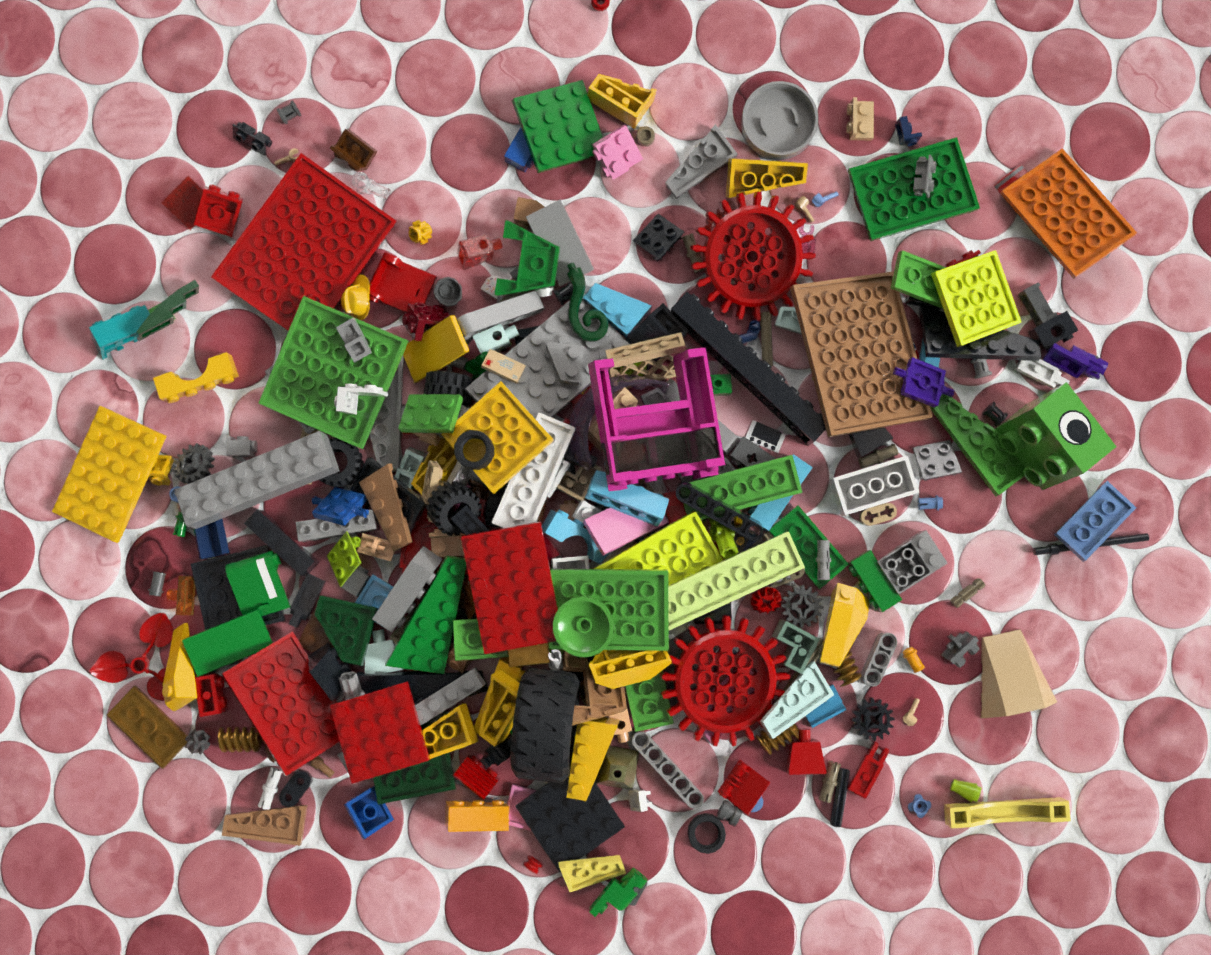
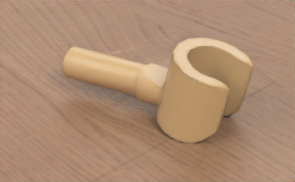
M291 149L288 156L274 161L275 165L277 166L289 161L294 163L298 156H292L299 153L298 149Z
M802 196L795 205L797 209L803 211L811 223L814 219L806 208L809 201L806 197Z
M915 698L909 712L903 716V721L908 726H913L917 722V718L913 716L920 701Z

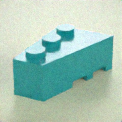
M146 305L141 307L134 306L126 313H117L111 319L97 321L89 327L92 340L103 360L108 357L107 353L117 348L120 351L124 349V344L138 341L136 331L150 315Z

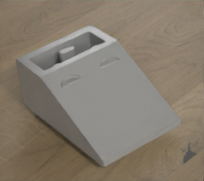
M924 530L904 541L878 560L877 563L899 595L946 565L947 561L927 530Z

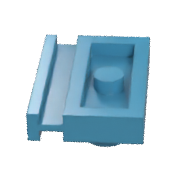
M833 684L829 685L834 695L805 716L811 728L847 710Z

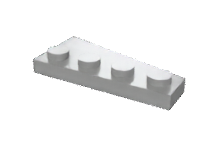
M716 124L665 182V185L675 199H678L726 165L729 158L737 157V152Z

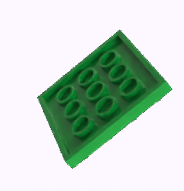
M583 80L516 97L512 100L537 173L595 157L592 152L594 150L592 144L603 138L589 96H587L588 93Z

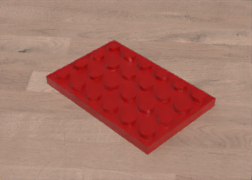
M541 521L461 536L484 654L556 641L553 632V620L558 611Z
M293 631L222 673L225 681L285 777L340 742L330 705L336 704L337 701H331L310 674L308 655Z

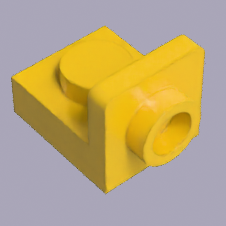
M158 455L148 477L152 484L157 486L170 485L171 481L168 474L174 463L172 456Z

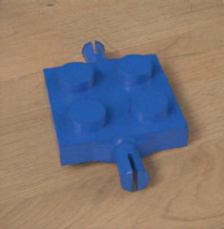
M334 487L325 498L317 496L312 498V504L318 505L312 511L314 518L345 526L350 519L357 515L364 518L369 515L367 509H362L367 498L365 494Z

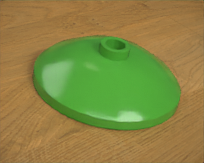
M580 596L569 599L561 605L553 620V632L556 641L563 650L577 657H590L600 653L608 646L613 636L614 622L610 611L602 602L591 597ZM582 621H587L589 626L584 627Z

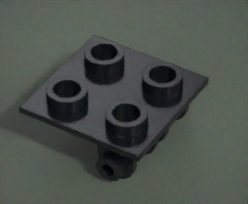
M657 214L633 239V242L653 255L652 258L658 262L663 259L662 257L666 252H670V248H673L678 240L682 239L681 236L685 232L660 214Z

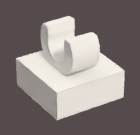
M637 789L629 790L630 810L637 812L647 811V807L651 806L652 802L646 801V795H650L651 792Z

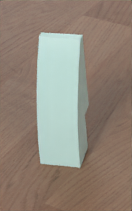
M412 447L406 449L395 477L413 490L414 487L411 485V482L421 462H424L427 453Z

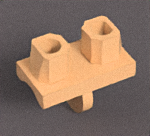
M362 534L361 545L358 547L357 552L392 562L395 551H393L388 540Z

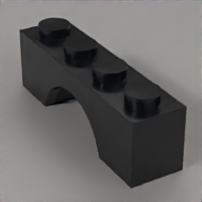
M257 509L244 523L301 576H306L319 563L311 553L292 540L265 511Z

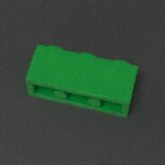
M867 550L848 562L850 566L848 570L854 578L857 577L860 584L858 585L864 594H868L871 599L869 601L871 607L875 611L884 612L902 601V598L897 594L882 571L872 551Z

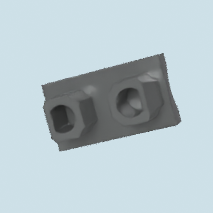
M967 631L963 634L959 633L956 637L950 634L947 636L950 642L946 645L947 649L941 656L961 668L966 663L963 657L966 652L974 655L980 650L977 645L979 640Z

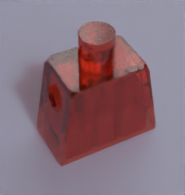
M488 234L459 241L457 254L463 269L466 270L493 259L494 251L502 249L503 245L499 237L490 240Z

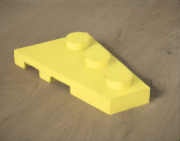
M620 855L558 862L569 892L626 874Z

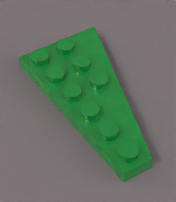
M446 556L431 586L427 589L424 598L405 627L400 640L396 643L393 652L385 662V666L445 673L453 633V620L456 619L466 569L465 558Z

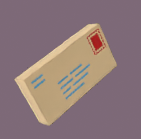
M492 349L489 350L481 368L515 384L518 383L526 365Z

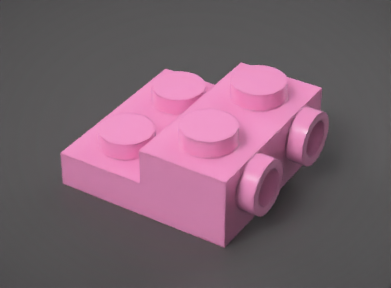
M626 125L619 127L592 144L594 148L592 152L597 161H601L603 165L601 169L604 175L613 180L627 172L631 166L643 160Z

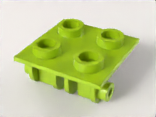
M348 531L344 533L327 555L340 587L361 564L356 551L361 545V539L357 536L350 537Z

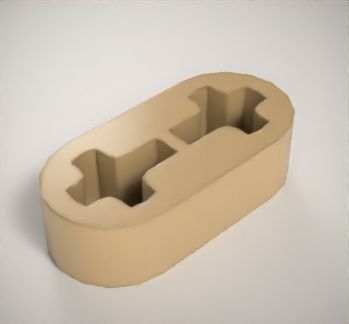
M892 503L874 506L860 513V521L865 526L879 524L893 519L897 514V509ZM885 506L887 507V509L892 510V512L889 513L890 517H888L887 514L880 515V512L885 510ZM867 512L870 515L876 513L877 517L872 518L871 523L869 520L864 519L867 516Z

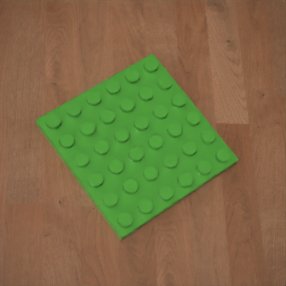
M303 296L259 400V404L363 449L385 397L358 395L357 415L346 414L336 411L334 405L338 387H345V384H356L362 387L364 385H375L383 388L384 392H387L409 341L355 318L372 353L354 363L344 346L346 345L336 329V327L354 317Z

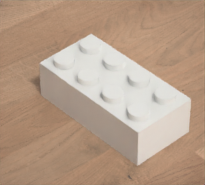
M908 456L829 480L840 516L920 493Z

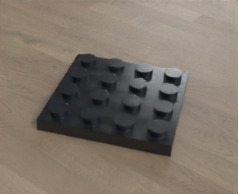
M268 545L191 564L205 630L242 616L226 574V565L269 552ZM283 610L262 616L265 625L286 621Z
M568 776L561 783H546L515 805L559 873L561 871L558 862L579 860L625 828L624 823L595 781L586 801L566 798L569 783Z

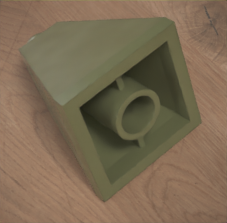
M609 746L595 782L599 785L633 790L639 751Z

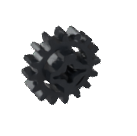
M872 697L869 698V702L862 699V705L856 703L858 710H852L855 717L851 718V721L856 722L852 727L853 729H859L857 732L859 736L864 734V739L866 740L871 736V740L876 741V736L883 739V733L890 734L887 729L888 727H894L890 724V721L895 720V718L889 715L893 710L886 709L888 707L887 703L881 705V699H877L875 702ZM870 706H877L874 710L867 709ZM861 714L863 715V722H862V723L860 722V716H861ZM871 715L874 716V719L876 720L874 723L871 722V719L869 718ZM872 728L878 729V731L876 732H868V730L870 731Z
M512 735L508 736L499 745L494 747L490 744L484 750L487 754L482 757L480 762L485 768L490 767L492 764L498 766L511 756Z

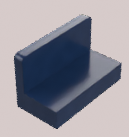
M223 519L198 529L193 528L199 559L218 557L229 553Z

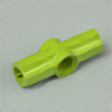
M708 518L711 525L710 537L716 541L723 559L737 555L738 549L734 541L735 531L712 518Z

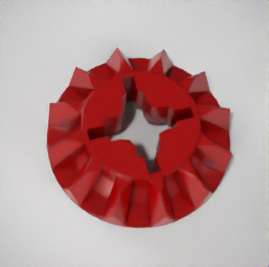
M762 587L756 590L750 599L753 610H757L760 614L762 612L767 614L770 611L776 612V608L781 607L782 601L779 591L772 587ZM763 599L769 600L770 604L763 603Z

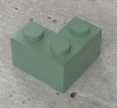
M782 619L779 620L772 634V637L788 645L783 654L787 660L781 664L802 674L820 639Z

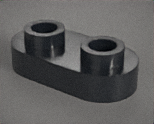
M300 770L296 772L282 789L279 800L283 806L292 807L296 805L311 786L313 779L308 771ZM298 778H303L304 783L299 784ZM290 794L292 800H287L286 795Z

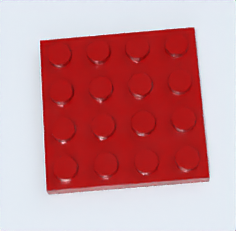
M408 682L330 705L351 784L430 760Z

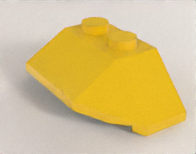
M603 650L596 654L589 663V669L596 684L615 689L650 680L669 666L672 661L667 651Z

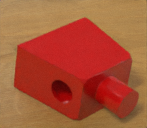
M799 729V740L789 742L786 773L789 775L826 774L821 743L818 740H811L810 729Z

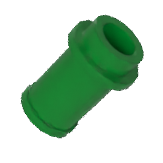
M178 512V515L175 516L177 520L172 534L185 537L187 526L182 512Z

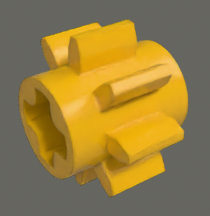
M417 220L412 222L413 226H410L408 231L410 239L415 244L419 242L421 245L428 243V239L432 238L431 226L426 221L421 222Z

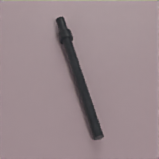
M1149 534L1107 538L1099 547L1149 541ZM1057 543L1033 548L1034 555H1057L1059 552L1071 551L1064 544L1058 545Z

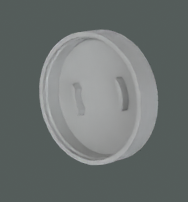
M785 81L770 82L757 88L747 99L741 116V130L747 144L757 154L773 160L789 159L803 152L812 141L818 126V111L812 97L798 85Z

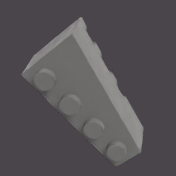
M423 546L411 560L372 619L390 632H393L396 626L400 628L406 620L403 616L406 612L411 613L416 605L414 600L422 597L426 591L423 587L426 583L430 585L436 576L434 571L443 559Z

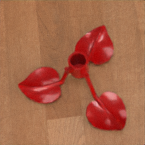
M165 613L155 614L142 624L139 632L142 642L150 643L142 656L133 659L130 664L125 663L126 659L122 653L114 650L107 651L98 658L89 672L102 681L118 683L128 676L126 667L131 668L137 674L145 671L147 674L154 675L147 682L148 694L156 700L165 701L162 690L166 667L162 668L157 674L149 669L150 661L146 656L153 647V644L157 647H164L172 641L174 629Z

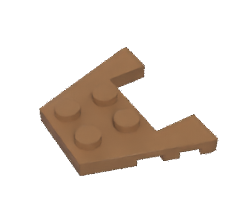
M566 651L563 652V671L583 672L587 706L575 705L572 725L618 714L627 709L624 686L611 689L596 684L589 669L590 662H588V659L584 657L577 658Z

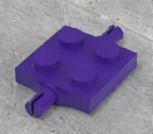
M912 357L908 359L906 370L895 367L893 370V375L903 378L901 395L931 407L938 406L942 394L949 397L954 395L955 390L945 387L944 377L946 371Z

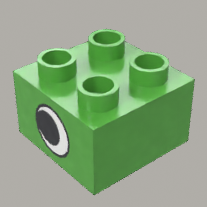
M1067 382L1027 403L995 428L1001 436L999 440L1003 449L1018 458L1025 467L1023 472L1026 479L1034 486H1039L1042 490L1084 474L1117 447Z

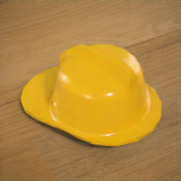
M358 275L352 286L347 287L341 297V305L344 311L359 320L365 319L370 309V285L365 275Z

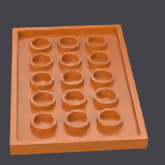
M1063 148L1010 184L1000 193L1073 279L1137 234L1134 228Z

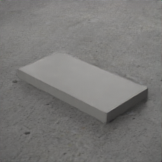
M561 199L526 216L535 235L560 247L556 274L559 286L570 282L567 275L569 272L567 265L570 263H574L576 268L581 267L583 274L594 270Z

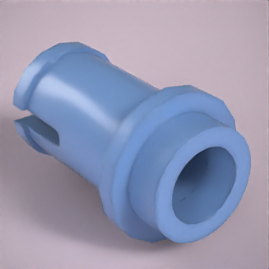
M938 495L933 498H918V510L936 509V511H939V509H943V498Z

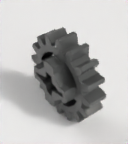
M196 443L195 446L190 444L188 450L183 448V454L177 455L179 460L174 461V464L177 465L173 468V471L176 472L175 477L184 484H190L205 478L206 474H211L209 469L214 468L211 462L215 458L212 457L213 453L207 447Z
M804 585L800 586V590L796 586L793 587V592L787 590L788 597H782L785 604H781V607L785 608V611L781 614L788 616L786 621L793 620L792 624L796 626L799 623L800 628H803L804 623L810 627V621L817 623L818 621L815 617L822 616L818 611L824 608V606L819 605L822 598H816L818 592L811 593L812 587H808L805 590ZM797 595V599L790 603L791 599ZM807 595L812 598L814 603H810L807 600ZM801 602L804 605H806V608L802 609V612L801 609L798 608V604H801ZM790 609L796 612L797 618L791 614ZM811 610H814L812 615L807 618V614Z

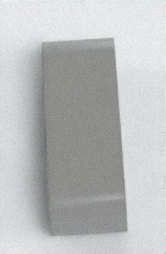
M882 632L876 637L861 671L862 676L860 678L864 684L872 687L880 684L897 646V638L894 634ZM885 636H888L891 642L885 647L882 641ZM877 654H881L883 657V661L880 664L875 663V656ZM870 672L875 674V679L872 682L867 680V675Z

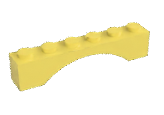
M1061 797L944 804L945 824L950 828H967L1000 822L1071 821L1069 801Z

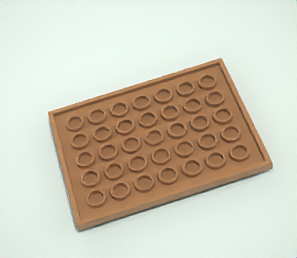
M894 271L797 284L790 287L828 437L933 418L929 405L900 394L903 378L893 375L895 367L906 370L908 359L912 357L917 359L900 292L890 289Z

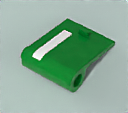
M269 551L226 565V574L242 615L259 609L261 615L264 616L290 608L277 571L278 565L281 564L277 553L274 554L273 551Z

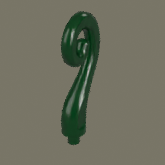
M570 263L567 265L569 269L567 275L572 284L573 291L568 309L569 324L579 338L588 342H596L606 335L608 319L599 310H589L582 317L583 324L589 327L591 319L596 318L599 320L600 326L596 331L592 332L582 327L578 318V312L585 293L586 282L581 267L576 268L574 263Z

